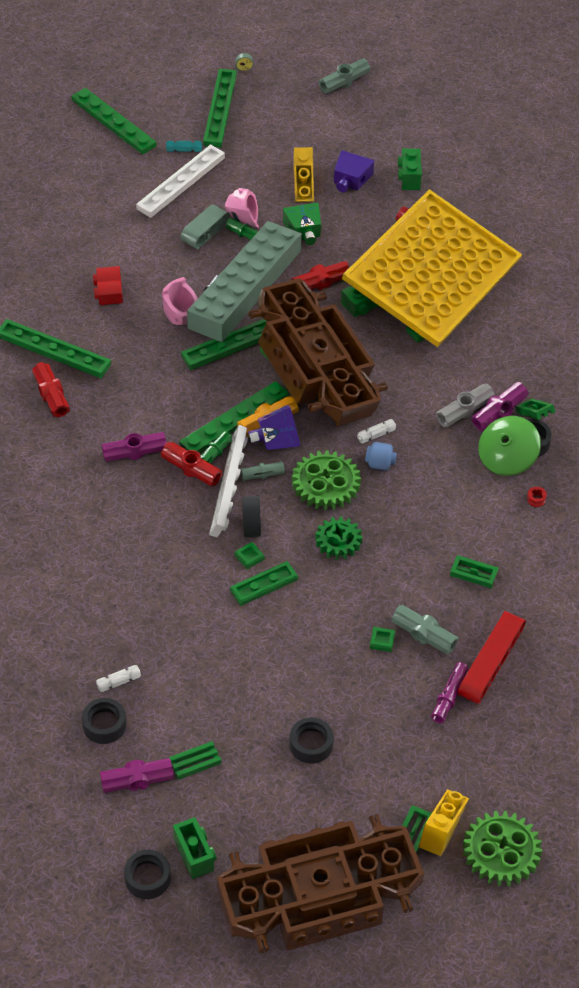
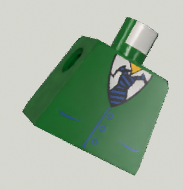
M318 202L283 208V223L285 227L301 233V240H304L306 245H313L316 242V238L321 237V219Z

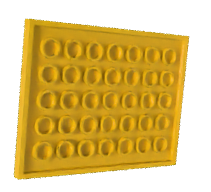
M429 189L343 274L342 279L433 345L439 347L520 260L522 254Z

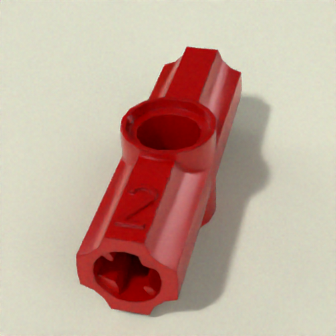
M347 261L327 267L319 264L312 267L308 273L293 277L291 280L300 278L310 289L318 288L319 290H324L323 288H329L333 282L342 280L343 274L350 267Z
M44 362L37 363L32 369V373L38 384L40 396L44 397L42 399L43 402H47L53 417L66 416L70 412V407L64 397L60 380L55 378L49 364Z
M168 441L164 445L161 457L182 469L186 476L196 477L211 487L219 483L222 470L201 459L200 453L195 450L187 451L174 442Z

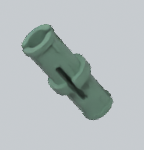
M282 461L265 465L264 463H259V466L241 468L243 482L258 478L265 480L270 476L285 474Z

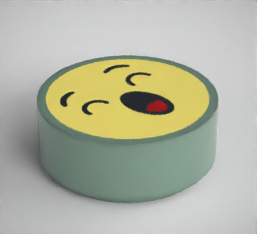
M247 53L238 55L235 59L236 68L238 70H250L253 67L252 56Z

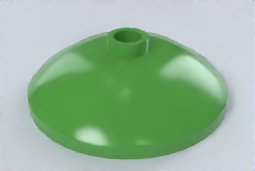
M505 416L492 422L483 431L478 446L479 456L483 464L490 471L498 475H518L529 469L537 460L541 449V439L537 429L530 421L518 416ZM509 438L507 443H503L504 439Z

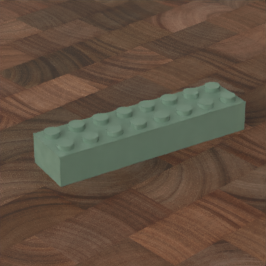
M267 221L187 310L188 329L223 342L248 311L258 302L262 288L271 286L301 252V233Z

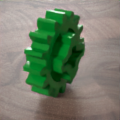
M341 516L339 520L331 517V522L324 520L323 526L318 525V532L315 533L316 547H320L321 554L327 552V558L334 555L335 560H338L339 556H342L345 560L347 559V554L355 556V551L360 550L363 537L361 536L362 530L357 529V523L351 524V519L343 521Z

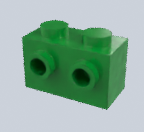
M402 148V154L398 156V167H401V169H398V180H401L402 190H420L422 178L421 149Z
M353 286L341 290V304L354 318L366 314L373 308L380 307Z
M196 817L173 825V838L191 879L213 872L214 861L217 860L213 847H209L206 832L203 826H199Z

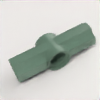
M363 58L350 65H339L336 72L319 80L321 91L326 94L339 87H350L353 80L370 72L368 61Z
M399 605L392 616L391 622L410 632L414 640H419V643L423 645L428 643L447 655L451 654L458 643V637L441 628L437 620L430 615L421 616L406 606Z

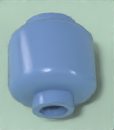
M374 442L367 448L365 462L368 463L371 469L387 471L391 465H395L397 453L393 452L391 444Z

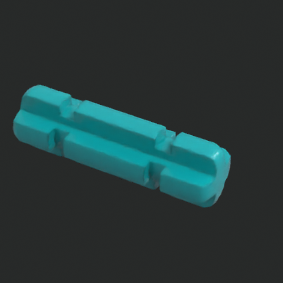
M167 141L166 151L191 152L194 150V152H201L202 141Z

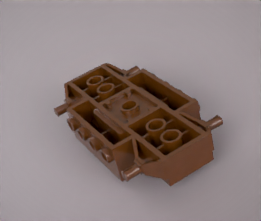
M300 278L263 287L258 297V309L248 311V316L250 319L263 317L267 321L258 344L296 403L299 405L315 400L318 395V402L309 404L308 409L311 413L323 410L333 418L337 426L372 416L381 401L379 392L387 391L388 385L386 382L376 385L375 382L370 380L369 376L375 364L335 304L319 308L318 301L326 300L327 294L324 291L315 294Z
M375 814L369 817L373 830L360 839L353 821H341L323 829L314 828L308 833L292 834L285 839L277 841H266L259 845V864L241 863L239 852L234 851V854L231 852L228 856L230 857L232 868L217 877L218 895L231 937L240 936L255 939L259 952L264 953V950L267 952L270 949L265 936L275 926L280 924V931L288 951L381 925L384 910L381 897L400 900L404 913L413 911L409 896L423 883L424 872L407 828L404 826L382 825L379 815ZM317 874H324L327 877V880L324 882H317L314 879V876Z

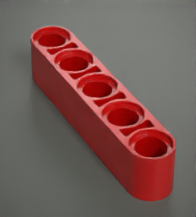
M504 611L464 677L458 690L459 696L480 704V699H483L491 685L490 682H493L501 668L500 665L502 666L508 657L509 649L513 648L520 636L519 633H522L526 624L525 619Z

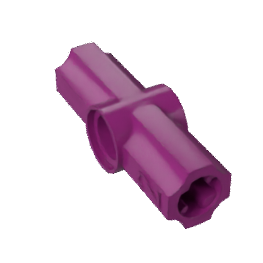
M516 382L501 395L491 396L487 401V405L472 416L471 421L473 425L483 432L495 420L510 416L514 407L529 395L527 388L522 383Z
M164 432L144 436L138 433H131L124 440L101 444L104 461L108 462L123 458L137 460L143 457L144 454L162 451L166 444Z
M170 758L147 763L142 760H133L126 763L122 768L100 772L104 793L127 788L131 791H138V788L141 790L146 789L149 784L174 779Z

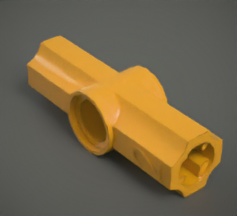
M288 396L272 405L264 403L256 409L254 414L238 421L237 427L239 425L246 427L245 436L249 437V431L260 428L258 418L286 405H289L293 415L298 412L299 407L292 396Z

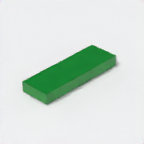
M286 561L231 586L230 592L239 605L242 606L297 581L298 575L289 562Z

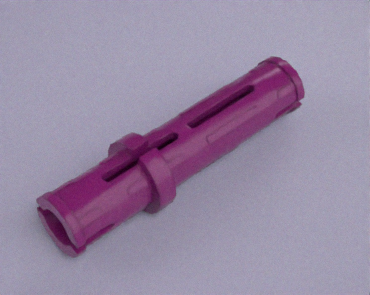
M456 663L442 694L438 695L437 705L431 714L434 722L444 723L448 712L454 707L459 687L469 671L465 663Z

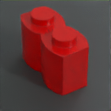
M120 266L96 268V274H93L94 286H97V288H94L95 300L99 299V305L123 303Z

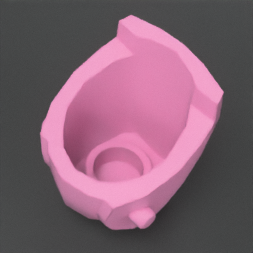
M239 188L235 190L234 193L228 196L225 210L235 220L243 224L247 223L252 228L259 229L257 223L258 205L255 194L249 189Z
M182 277L170 282L162 292L164 312L169 321L176 325L188 324L187 310L198 299L195 292L186 283V279Z

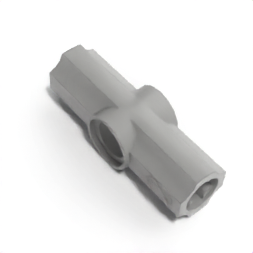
M482 384L470 392L460 393L457 396V400L436 412L439 424L443 427H449L462 418L468 419L472 417L475 410L485 405L488 399L495 395L492 387L488 384Z

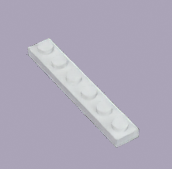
M209 145L136 204L137 210L152 218L225 159V153Z
M241 425L238 426L232 436L209 533V535L218 537L221 531H226L229 524L227 514L231 512L233 506L231 497L233 498L237 489L234 483L237 481L241 469H238V465L242 463L244 458L242 449L245 448L248 437L245 436L247 428Z

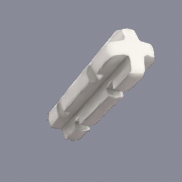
M392 419L384 421V424L379 423L367 428V431L362 430L358 432L357 438L361 444L366 443L369 439L373 440L385 435L386 432L394 431L396 424Z
M133 665L128 667L127 671L123 669L108 675V678L98 679L96 681L97 687L100 692L109 690L111 686L114 688L129 682V679L135 680L140 678L141 673L138 666Z

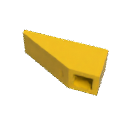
M313 147L294 148L295 202H314Z
M447 789L425 823L418 847L441 856L451 839L469 798L462 796L459 792Z

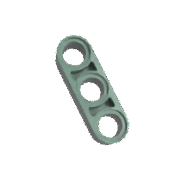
M214 204L210 205L183 229L180 239L195 249H199V246L204 245L212 238L211 235L214 236L224 227L223 225H226L230 218V213Z

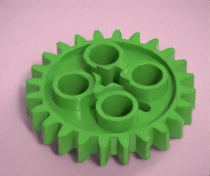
M326 450L325 455H322L320 451H317V456L309 453V459L302 457V463L297 462V468L293 469V490H296V496H301V502L308 500L307 506L314 503L316 504V509L322 505L324 510H327L328 506L335 510L336 504L344 507V501L350 504L351 497L356 498V492H359L361 485L360 470H357V464L351 465V458L345 460V454L337 457L336 451L333 455H329L328 450Z
M494 811L493 817L485 813L484 821L477 817L476 825L471 823L469 831L465 832L463 856L467 857L466 864H473L472 873L480 871L479 879L487 876L489 884L493 879L497 880L498 886L501 885L502 880L506 881L508 886L511 885L513 879L516 883L520 884L521 876L529 879V872L535 873L536 865L539 866L541 859L539 857L542 854V849H540L542 841L536 840L538 838V831L531 832L533 825L525 826V818L519 821L516 820V813L511 818L508 817L507 811H504L503 816H499L498 812ZM491 832H496V833H498L499 835H498V836H494V835L491 834ZM513 841H520L522 844H516ZM489 852L491 856H486L482 853ZM509 860L514 862L515 864L511 865L506 863L505 861Z

